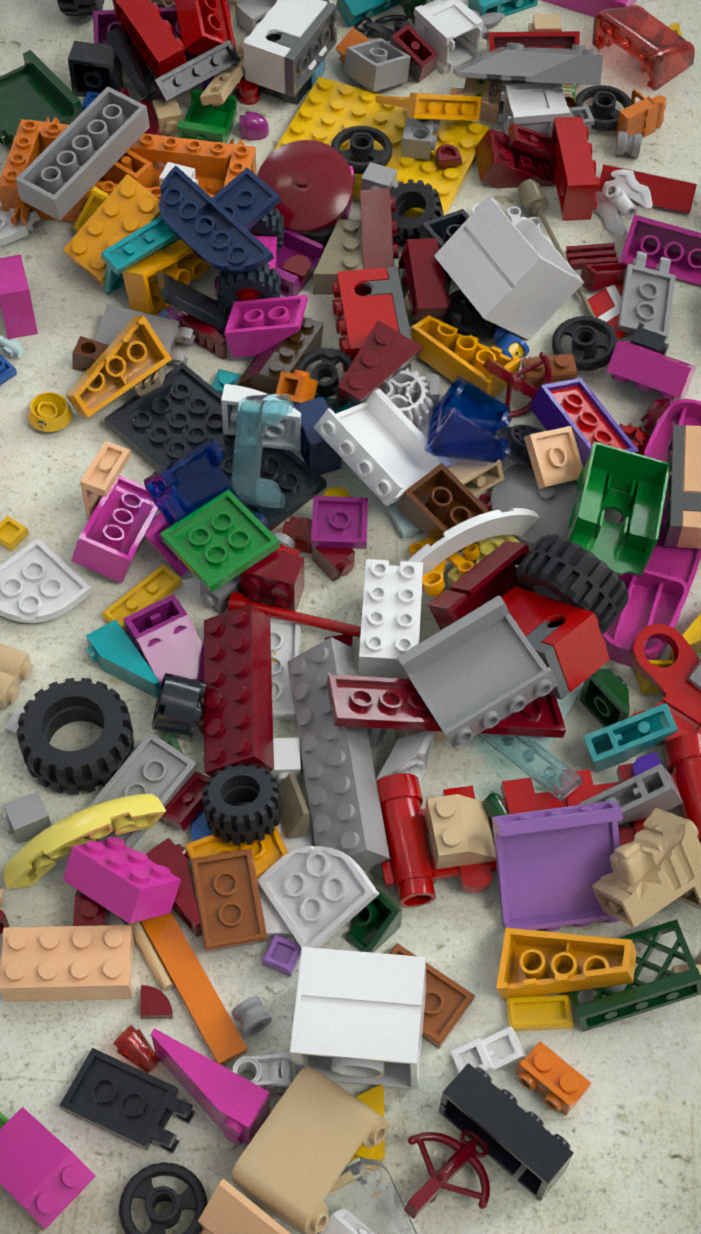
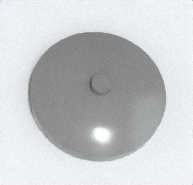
M519 463L507 468L503 472L504 480L493 486L490 504H492L491 511L500 510L502 513L510 511L511 508L535 511L540 518L522 537L513 535L520 543L527 544L529 549H532L541 537L549 534L558 535L560 538H567L568 524L575 503L578 480L539 489L532 468Z

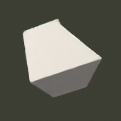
M427 731L398 738L376 781L388 775L409 773L416 775L419 783H421L428 769L435 733Z

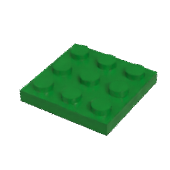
M229 489L160 533L162 541L211 593L280 548L279 540Z

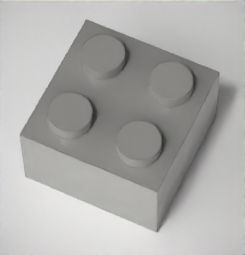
M382 38L374 39L346 48L344 74L366 87L367 90L379 92L382 89L396 87L398 84L407 82L411 56Z

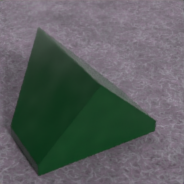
M376 889L379 895L351 919L349 932L345 936L360 952L374 953L401 927L403 910L380 889Z

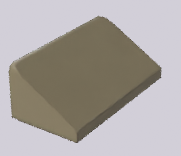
M289 773L279 787L281 804L280 821L286 838L291 839L307 836L310 833L309 811L297 778L293 773Z

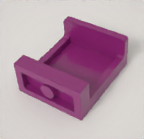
M284 229L282 248H279V252L276 254V271L281 278L280 294L286 297L297 296L313 277V273L324 252L322 244L287 229ZM294 255H303L311 262V272L304 282L299 281L298 276L282 270L285 262Z

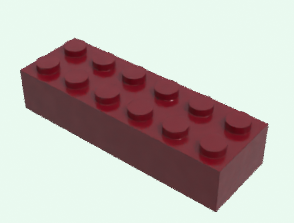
M249 603L204 620V682L206 683L204 692V773L213 778L216 771H224L225 766L232 765V767L238 766V763H244L245 766L255 764L257 769L263 767L268 772L274 770L270 617L253 603Z

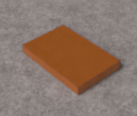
M252 849L190 859L205 952L267 942Z
M398 943L389 953L416 956ZM426 963V996L422 1038L440 1049L474 1001L475 995L428 963Z

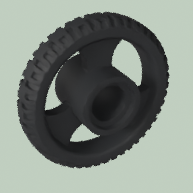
M606 85L587 87L579 92L575 99V107L583 106L584 101L594 97L592 106H588L595 121L594 125H591V129L605 132L617 130L619 110L615 109L616 101L621 103L624 109L633 105L632 100L625 92L616 87Z
M359 125L345 128L334 137L331 143V147L335 148L345 158L348 165L353 166L355 174H364L370 162L386 166L392 157V143L389 137L381 130ZM350 139V149L340 150V146ZM374 140L379 142L384 150H375Z
M461 289L449 295L450 308L446 310L443 316L446 324L457 328V333L463 336L472 335L479 340L494 337V331L499 326L493 324L486 327V319L481 316ZM452 313L461 314L460 322L453 316Z
M576 316L562 322L556 328L552 337V350L554 355L557 356L559 354H567L561 347V339L564 335L572 337L571 354L574 356L577 371H594L609 364L618 342V337L613 327L598 317L594 318V316ZM597 330L602 332L604 335L598 337ZM597 348L606 350L604 354L594 358L597 354Z
M316 349L302 357L297 370L305 371L312 363L322 360V363L317 364L313 368L311 379L318 381L316 388L318 395L322 397L336 396L333 400L325 401L327 406H331L335 411L348 403V401L336 395L340 382L335 366L341 362L349 369L353 359L338 349ZM325 377L331 378V380L328 382L320 381Z
M167 1162L149 1165L133 1175L123 1189L119 1204V1217L125 1234H141L134 1225L131 1216L133 1198H140L145 1201V1208L151 1222V1227L144 1234H166V1229H170L178 1223L182 1210L185 1209L195 1211V1215L190 1226L182 1234H199L202 1231V1226L198 1223V1220L208 1204L207 1196L201 1181L186 1167ZM172 1176L185 1182L188 1187L183 1193L177 1195L172 1188L167 1186L154 1188L152 1178ZM162 1201H168L173 1205L171 1211L165 1215H159L154 1211L156 1205Z

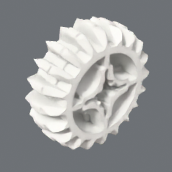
M407 368L384 384L381 391L414 425L420 426L422 420H427L429 413L433 409L432 400L429 398V383H427L426 376L419 377L418 371L410 373L409 368ZM417 398L418 401L413 403V399Z

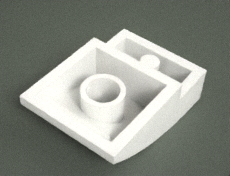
M224 385L221 399L223 434L248 437V445L301 450V413L269 394L242 386Z

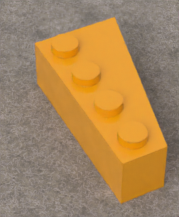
M178 240L122 272L131 310L159 316L158 313L163 308L167 309L170 304L164 302L154 280L158 270L189 285L193 279H198L211 266L205 263L182 240Z
M144 315L133 317L66 394L80 417H90L172 360Z
M429 315L413 325L411 328V338L423 346L422 352L418 357L483 405L507 388L506 382L484 369L483 364L488 357L513 373L519 371L521 358L515 355L510 358L501 354L502 349L495 346L491 348L478 343V338L472 335L463 336L457 333V328Z
M505 928L496 990L503 1001H505L507 997L542 996L631 984L634 980L637 952L633 941L629 939Z

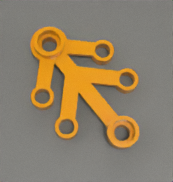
M430 536L420 542L411 544L409 546L410 557L426 544H429L431 547L439 540ZM473 543L463 550L464 558L456 552L438 564L432 571L425 573L422 576L423 591L432 597L441 594L445 588L443 572L447 560L458 568L459 576L462 577L474 567V563L471 561L480 557L479 546Z

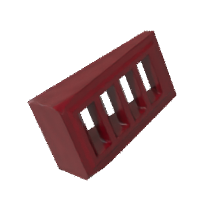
M625 262L584 265L582 266L580 276L584 281L582 286L593 292L624 281L627 264Z
M189 314L181 318V327L193 329V335H195L194 342L222 360L227 358L226 340L213 326Z

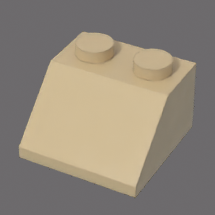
M459 794L427 798L425 818L436 870L496 861L495 847L488 816L484 809V802Z

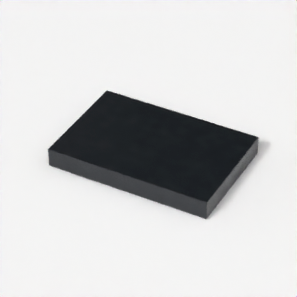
M121 24L106 33L107 40L142 98L149 95L155 90L152 83L155 79L124 25Z
M159 270L157 271L154 280L164 302L225 332L229 319L224 309L219 307V302Z

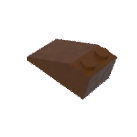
M443 463L439 464L404 491L397 505V508L415 527L438 540L444 538L443 533L470 518L490 512Z

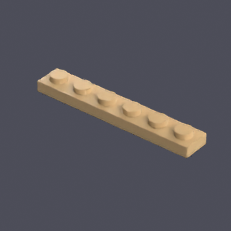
M243 41L236 49L241 61L214 77L200 96L202 105H222L240 82V79L245 74V69L243 68Z

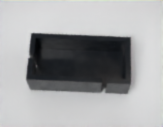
M468 1063L442 1092L438 1112L460 1132L472 1130L489 1145L488 1156L511 1176L516 1173L522 1164L526 1166L527 1169L519 1177L518 1182L539 1201H542L566 1172L574 1154L570 1150V1144L559 1134L553 1135L544 1128L543 1121L531 1111L526 1112L517 1105L518 1101L512 1093L506 1089L500 1090L496 1087L485 1070L480 1067L474 1068ZM466 1135L468 1139L474 1140L471 1135ZM477 1141L476 1146L484 1152V1147Z

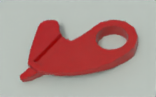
M662 623L648 625L633 638L629 653L633 667L663 695V699L655 707L667 703L678 728V732L662 741L668 742L675 737L690 733L701 734V691L687 681L700 660L689 643L675 628ZM660 638L666 641L674 652L673 664L664 668L657 667L649 662L644 653L646 640ZM645 711L634 713L632 716H635Z

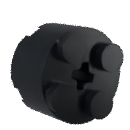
M165 673L160 686L161 692L155 705L152 730L192 738L195 724L198 725L202 708L198 706L200 699H203L206 683Z

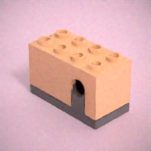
M673 425L671 439L667 447V462L671 463L666 489L664 547L676 546L677 548L701 549V426L686 425L685 427V425Z

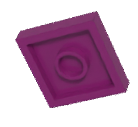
M313 496L311 547L366 549L368 498Z

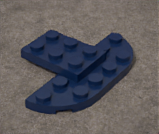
M176 165L170 170L160 187L161 195L160 203H158L160 213L168 228L205 263L220 271L241 273L261 268L274 259L273 253L248 230L281 202V199L274 190L248 167L213 197H210Z

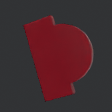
M655 399L640 419L644 430L648 431L670 406V399Z

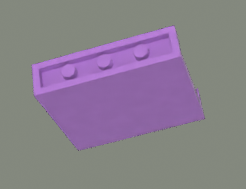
M614 801L492 817L501 920L504 928L557 931L560 929V926L586 927L595 921L606 923L620 921L603 912L591 887L602 876L613 873L610 856L620 846L618 821L623 820L622 808Z

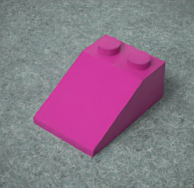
M307 295L234 302L224 332L232 358L256 356L300 331L308 301Z
M22 1107L0 1129V1187L44 1231L96 1175L67 1146Z

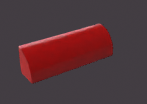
M603 164L600 176V192H602L605 182L615 179L611 175L613 171L625 168ZM632 170L638 183L648 187L654 206L690 213L697 187L696 183Z

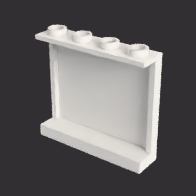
M381 389L373 391L366 402L337 414L330 408L327 409L314 426V429L386 506L400 500L404 491L439 464L443 463L447 468L451 464Z

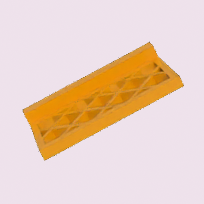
M410 92V97L376 95L375 103L408 108L407 117L414 119L479 121L482 97Z

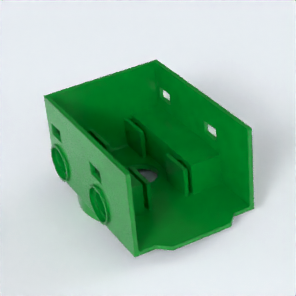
M594 441L577 483V494L568 524L567 539L573 543L576 542L585 550L595 554L599 560L604 561L617 575L621 576L631 573L642 576L658 541L671 463ZM604 509H614L621 513L623 522L612 524L604 520Z

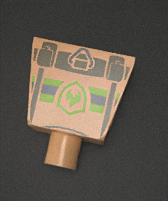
M466 78L464 89L450 88V95L482 97L479 120L497 124L503 80Z

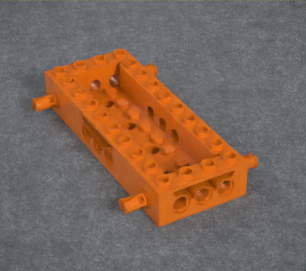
M49 117L45 119V122L21 119L0 177L2 211L10 212L9 208H15L11 217V223L14 226H17L20 219L22 226H26L29 213L34 211L37 212L40 219L59 221L22 201L16 183V178L69 126L67 124H60L57 118H54L52 123ZM143 134L129 148V150L153 164L156 184L152 188H145L159 200L161 195L159 177L167 162L195 168L198 186L210 197L217 194L247 167L257 175L256 147L245 146L241 139L236 145L234 144V139L230 140L228 144ZM103 175L94 186L110 195L118 184ZM93 187L60 221L76 223Z

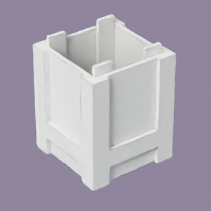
M435 0L424 6L420 5L414 8V16L416 17L415 31L439 54L436 68L443 74L452 72L453 68L480 57L479 43L482 36L483 20L462 1Z
M537 82L505 85V92H501V101H504L503 114H499L498 123L502 122L505 134L509 135L508 128L512 123L551 137L554 118L570 117V110L564 97L562 84Z

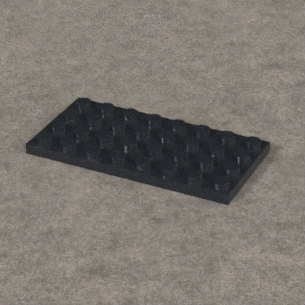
M183 362L165 375L161 387L142 397L136 395L104 418L105 425L200 507L229 489L270 532L309 502L313 496L318 495L327 487V481L290 450L248 445V437L223 434L222 394Z

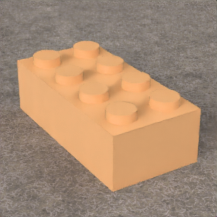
M131 925L4 928L0 968V992L4 1002L132 999L134 936Z

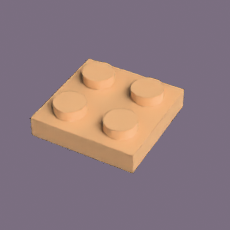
M572 426L530 434L524 437L539 489L579 480L583 464Z

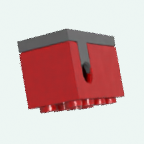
M397 267L337 272V282L332 284L333 296L336 298V300H332L333 315L338 317V319H335L336 333L342 336V338H339L340 351L349 355L354 361L377 320L412 340ZM411 362L402 371H405L407 368L411 370ZM342 364L343 373H346L348 369Z
M516 586L501 597L510 615L547 668L550 667L553 671L558 686L553 688L547 695L562 700L569 692H572L610 660L606 649V642L602 638L598 626V619L593 612Z

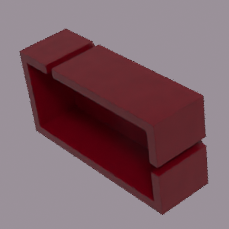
M504 541L449 586L451 591L444 590L427 605L440 631L495 597H502L515 586L524 589L518 583L516 565H520L530 550L527 544Z

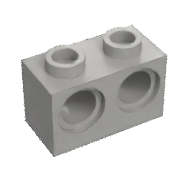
M406 116L401 156L429 160L431 150L436 149L437 136H434V134L439 132L440 120L414 119Z

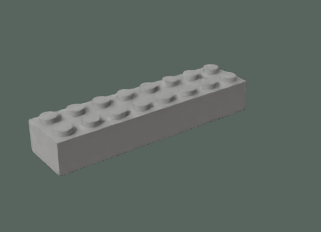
M330 637L288 661V670L298 736L300 737V749L315 846L329 847L347 854L364 871L390 857L367 728L334 726L326 684L328 675L358 676L353 648Z

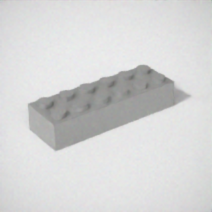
M107 87L16 178L20 199L60 221L150 128L147 106Z

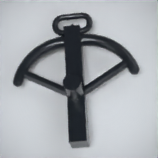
M388 15L374 22L368 17H363L355 24L354 28L359 32H364L363 35L367 38L372 35L390 43L391 36L403 28L402 21H407L408 17L405 15ZM363 21H366L362 29L358 28ZM390 21H395L394 30L387 28L382 24Z

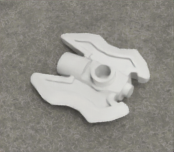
M621 169L611 173L615 179L605 182L602 192H596L597 208L593 212L600 214L604 219L605 228L609 231L624 235L627 233L621 214L626 219L633 218L634 214L636 215L638 211L633 203L634 201L648 210L652 209L653 204L648 187L638 183L635 179L634 171Z

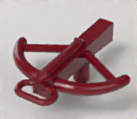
M544 352L539 353L540 360L516 373L511 372L491 358H487L483 364L484 369L507 383L504 411H498V417L516 418L531 411L530 406L539 389L519 376L544 364L545 376L542 385L551 383L552 368ZM512 389L521 391L532 398L524 407L509 412Z
M464 1130L460 1134V1142L448 1135L437 1132L418 1133L408 1138L410 1145L418 1144L430 1179L411 1197L404 1208V1211L411 1218L415 1219L429 1203H433L441 1189L479 1199V1208L485 1209L487 1207L490 1197V1182L484 1166L477 1157L484 1158L487 1156L490 1148L481 1137L472 1130ZM471 1135L474 1140L466 1141L465 1136ZM424 1141L445 1144L456 1152L435 1172ZM477 1141L484 1147V1152L480 1153L476 1150ZM468 1162L479 1177L481 1193L452 1185L448 1182Z

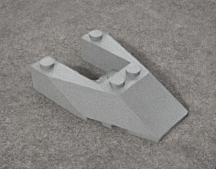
M507 43V47H499L454 68L453 74L457 77L601 85L603 56L597 54V50L586 49V45H572V49L525 48L520 43Z

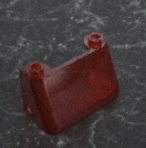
M629 5L605 9L594 17L592 44L600 50L605 46L610 47L615 43L641 62L640 72H647L650 78L647 86L654 91L694 64L695 48L693 44L641 6Z

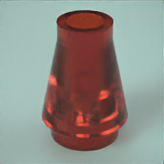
M132 1025L122 1032L113 1043L118 1049L116 1053L148 1074L161 1062V1059L156 1055L140 1029L136 1030Z

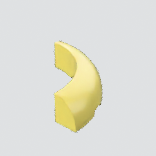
M137 794L101 802L63 818L33 837L6 863L3 872L6 888L34 886L39 879L57 865L56 859L62 858L71 852L72 846L86 844L88 841L96 842V839L103 838L112 831L116 835H121L128 832L151 829L166 812L163 804L153 794Z

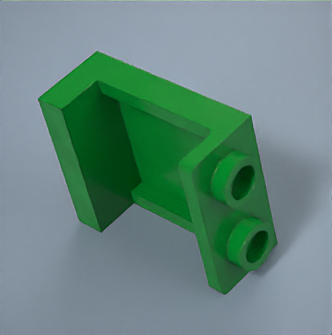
M192 89L190 93L191 104L185 120H179L177 126L178 138L227 143L237 116L236 97L229 95L225 102L219 106H212V104L202 105L200 96L204 91Z

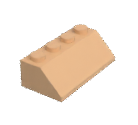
M224 1179L217 1186L198 1220V1223L202 1226L201 1234H291Z

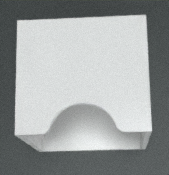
M488 196L434 256L484 319L530 340L555 314V311L580 288L584 281L534 222L521 217L512 223L500 209L501 204Z
M302 947L290 1054L297 1075L302 1069L310 1066L333 1082L373 1086L382 1084L384 1087L418 1089L426 996V957Z

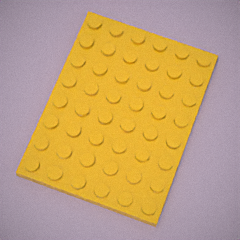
M318 77L274 151L287 143L298 140H314L331 146L332 140L339 132L352 126L360 125L379 129L389 137L392 143V157L385 167L397 170V181H403V184L413 179L414 183L422 180L424 185L427 183L432 185L433 190L436 189L438 192L443 213L446 215L476 160L475 147L490 129V126L468 120L438 119L440 120L439 132L434 134V136H437L436 149L431 150L430 159L402 157V137L408 108L375 103L376 95L381 94ZM350 139L345 141L339 149H350ZM374 140V149L384 150L382 145ZM445 144L457 147L462 157V166L439 169L436 162L437 148ZM358 173L355 174L352 199L360 201L361 178L363 174ZM411 208L405 211L403 215L418 218L425 210Z

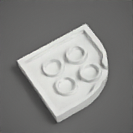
M38 538L0 565V615L13 621L39 623L56 619L92 594L91 586Z
M305 846L295 849L280 858L257 879L301 947L319 948L379 895L364 871L351 857L339 850L323 846Z

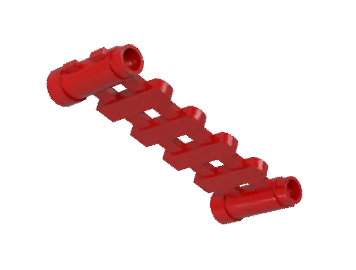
M690 733L669 740L663 745L662 751L668 772L671 773L670 776L673 778L683 801L680 804L683 817L695 824L698 829L697 837L701 844V734ZM634 763L618 765L616 772L619 782L594 785L590 769L560 773L559 783L561 790L535 793L531 777L502 781L503 803L507 813L510 814L580 805L579 803L632 778L631 771ZM398 773L385 776L376 781L390 857L388 862H382L381 864L385 887H394V890L398 893L401 906L419 907L433 902L436 899L434 884L436 880L459 877L462 890L469 893H479L489 888L492 881L491 872L497 871L496 861L436 870L434 857L430 854L425 809L421 808L423 798L419 779L416 775ZM473 785L443 789L442 796L459 794L476 799ZM647 818L629 822L630 827L618 829L620 846L634 841L636 833L645 829L643 824Z

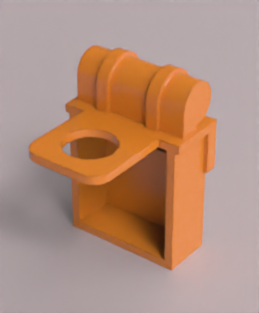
M637 89L632 90L631 100L633 105L619 111L616 137L618 136V131L626 132L628 136L639 133L643 137L654 133L655 129L660 128L664 121L666 98L662 95L654 98L650 96L645 98ZM636 97H638L641 101L636 103Z

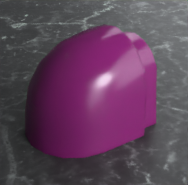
M245 112V115H239L241 140H262L269 135V125L263 115L256 112Z

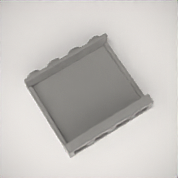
M500 596L495 597L397 657L453 749L461 744L468 743L480 732L496 726L500 720L512 713L521 711L528 703L538 697L547 695L553 688L558 686L552 669L550 667L547 668L510 615Z

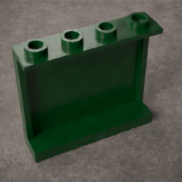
M31 50L23 53L25 65L0 76V143L9 150L12 147L21 119L45 122V119L49 117L51 123L54 118H57L60 124L70 125L82 113L81 100Z

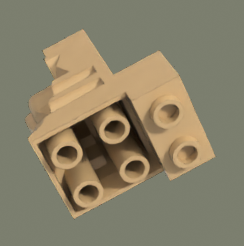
M655 808L643 824L645 829L636 833L634 841L619 846L614 850V853L610 856L613 873L602 876L599 881L591 886L603 912L634 928L676 899L701 910V844L697 837L698 829L691 820Z

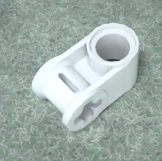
M287 1053L245 1056L235 1062L232 1072L239 1075L242 1071H251L254 1073L255 1078L250 1082L267 1090L269 1094H284L292 1083L290 1064L293 1063L291 1054Z

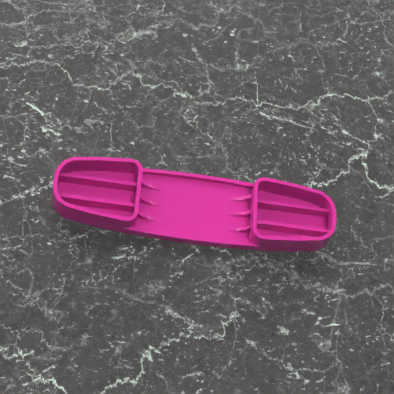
M680 399L670 403V406L657 422L643 456L667 462V447L671 439L673 425H685V427L686 425L701 426V401ZM666 495L658 541L642 576L631 573L618 575V578L625 583V588L628 589L629 601L608 631L602 635L606 642V649L610 660L629 667H633L629 653L632 640L646 626L662 623L673 628L676 627L701 558V549L677 548L676 546L664 547ZM660 638L646 640L644 653L647 660H660L668 643Z

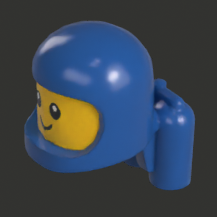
M501 326L494 331L495 347L502 349L501 354L510 358L513 355L523 358L529 354L530 349L525 341L516 336L517 334Z

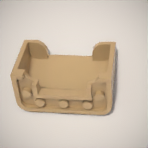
M310 1066L305 1067L295 1077L237 1160L233 1168L232 1179L253 1203L301 1234H318L326 1227L329 1220L328 1207L323 1200L360 1145L371 1148L380 1144L384 1140L390 1125L383 1116L324 1074Z

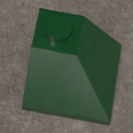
M598 669L584 681L580 702L604 728L628 718L630 711L629 689L621 677L616 676L610 669Z

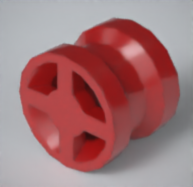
M243 76L237 84L238 101L244 105L256 104L260 100V85L245 80V76Z

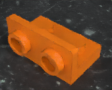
M541 1041L525 1060L522 1059L518 1063L515 1072L519 1082L530 1091L536 1090L544 1097L543 1100L549 1108L555 1112L561 1111L566 1116L591 1086L589 1080Z

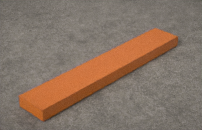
M172 912L140 921L216 1063L223 1066L247 1053L248 1050Z

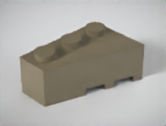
M338 220L313 273V294L333 295L332 284L337 282V272L363 269L361 220Z

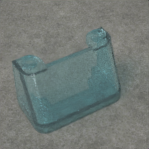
M248 395L239 402L231 492L242 504L285 508L286 494L281 493L279 485L273 479L260 478L264 426L265 424L278 425V422L282 421L287 416V413H293L294 399L289 395Z

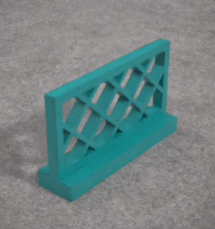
M162 215L102 251L101 258L106 263L103 291L107 295L125 285L122 272L180 240L168 228Z

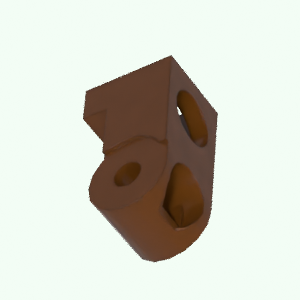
M80 336L73 351L72 369L81 372L84 368L89 369L109 345Z

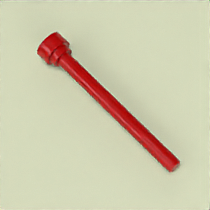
M233 591L229 599L228 611L253 603L267 616L358 638L361 636V626L250 601V598L245 597V594Z

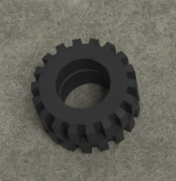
M410 179L408 183L403 184V181L398 183V187L392 186L390 188L391 197H396L397 212H392V220H397L398 235H394L393 240L397 241L398 245L403 246L404 243L406 244L407 239H420L422 223L444 216L438 192L436 189L433 190L432 185L429 183L424 185L422 180L414 183L413 179ZM421 208L425 210L420 217L414 220H404L401 218L402 214L408 209Z
M238 763V766L232 767V765L225 766L224 771H216L214 778L209 777L206 781L207 786L202 791V799L207 826L209 830H212L213 836L216 838L221 837V841L224 843L232 841L233 845L240 846L241 843L251 845L255 840L260 842L265 839L266 834L271 835L275 831L274 826L279 825L281 816L279 787L275 777L272 774H268L267 769L263 767L257 769L255 764L245 766L244 763ZM241 802H250V804L244 806H233Z

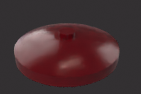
M298 140L277 148L265 159L257 174L263 182L280 196L281 202L273 210L277 208L280 211V215L283 216L284 229L297 234L316 233L334 225L345 214L352 200L353 178L347 161L335 148L319 141Z

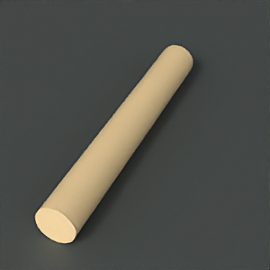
M138 921L131 924L126 922L127 925H131L133 936L162 991L170 990L174 984L141 922Z

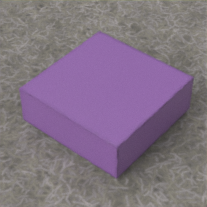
M275 934L263 957L262 965L291 977L301 956L302 947L296 942Z

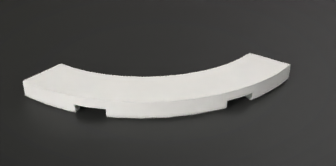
M511 508L510 511L502 513L500 510H494L475 516L443 533L444 538L437 541L431 547L429 544H426L407 562H422L424 575L449 556L480 540L499 535L522 537L540 517L535 511L523 508Z

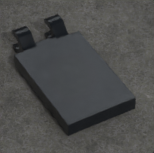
M94 1048L91 1049L59 1105L61 1110L146 1151L153 1142L172 1154L176 1150L179 1140L176 1139V1134L165 1130L168 1121L173 1115L177 1119L189 1124L195 1114V1111L192 1110V1104L176 1098L179 1093L176 1086Z

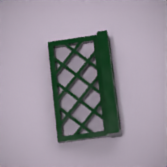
M676 919L618 938L632 940L633 944L640 942L648 946L642 958L636 956V963L638 965L634 972L633 983L627 984L624 991L615 993L608 990V987L594 988L592 990L597 992L595 998L583 1004H580L578 1000L581 990L569 992L582 1032L701 995V975L698 968H696ZM675 932L677 940L672 948L658 943L662 934ZM653 949L668 954L662 967L647 961ZM675 957L687 962L689 970L675 973L668 970V967ZM643 967L658 972L654 981L645 983L637 979Z

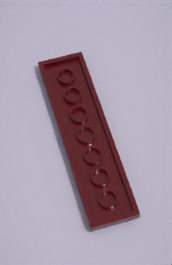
M328 675L326 684L334 726L443 732L410 679ZM545 695L538 697L528 703L521 711L510 714L500 720L496 726L485 729L479 734L563 738L566 727L557 698Z

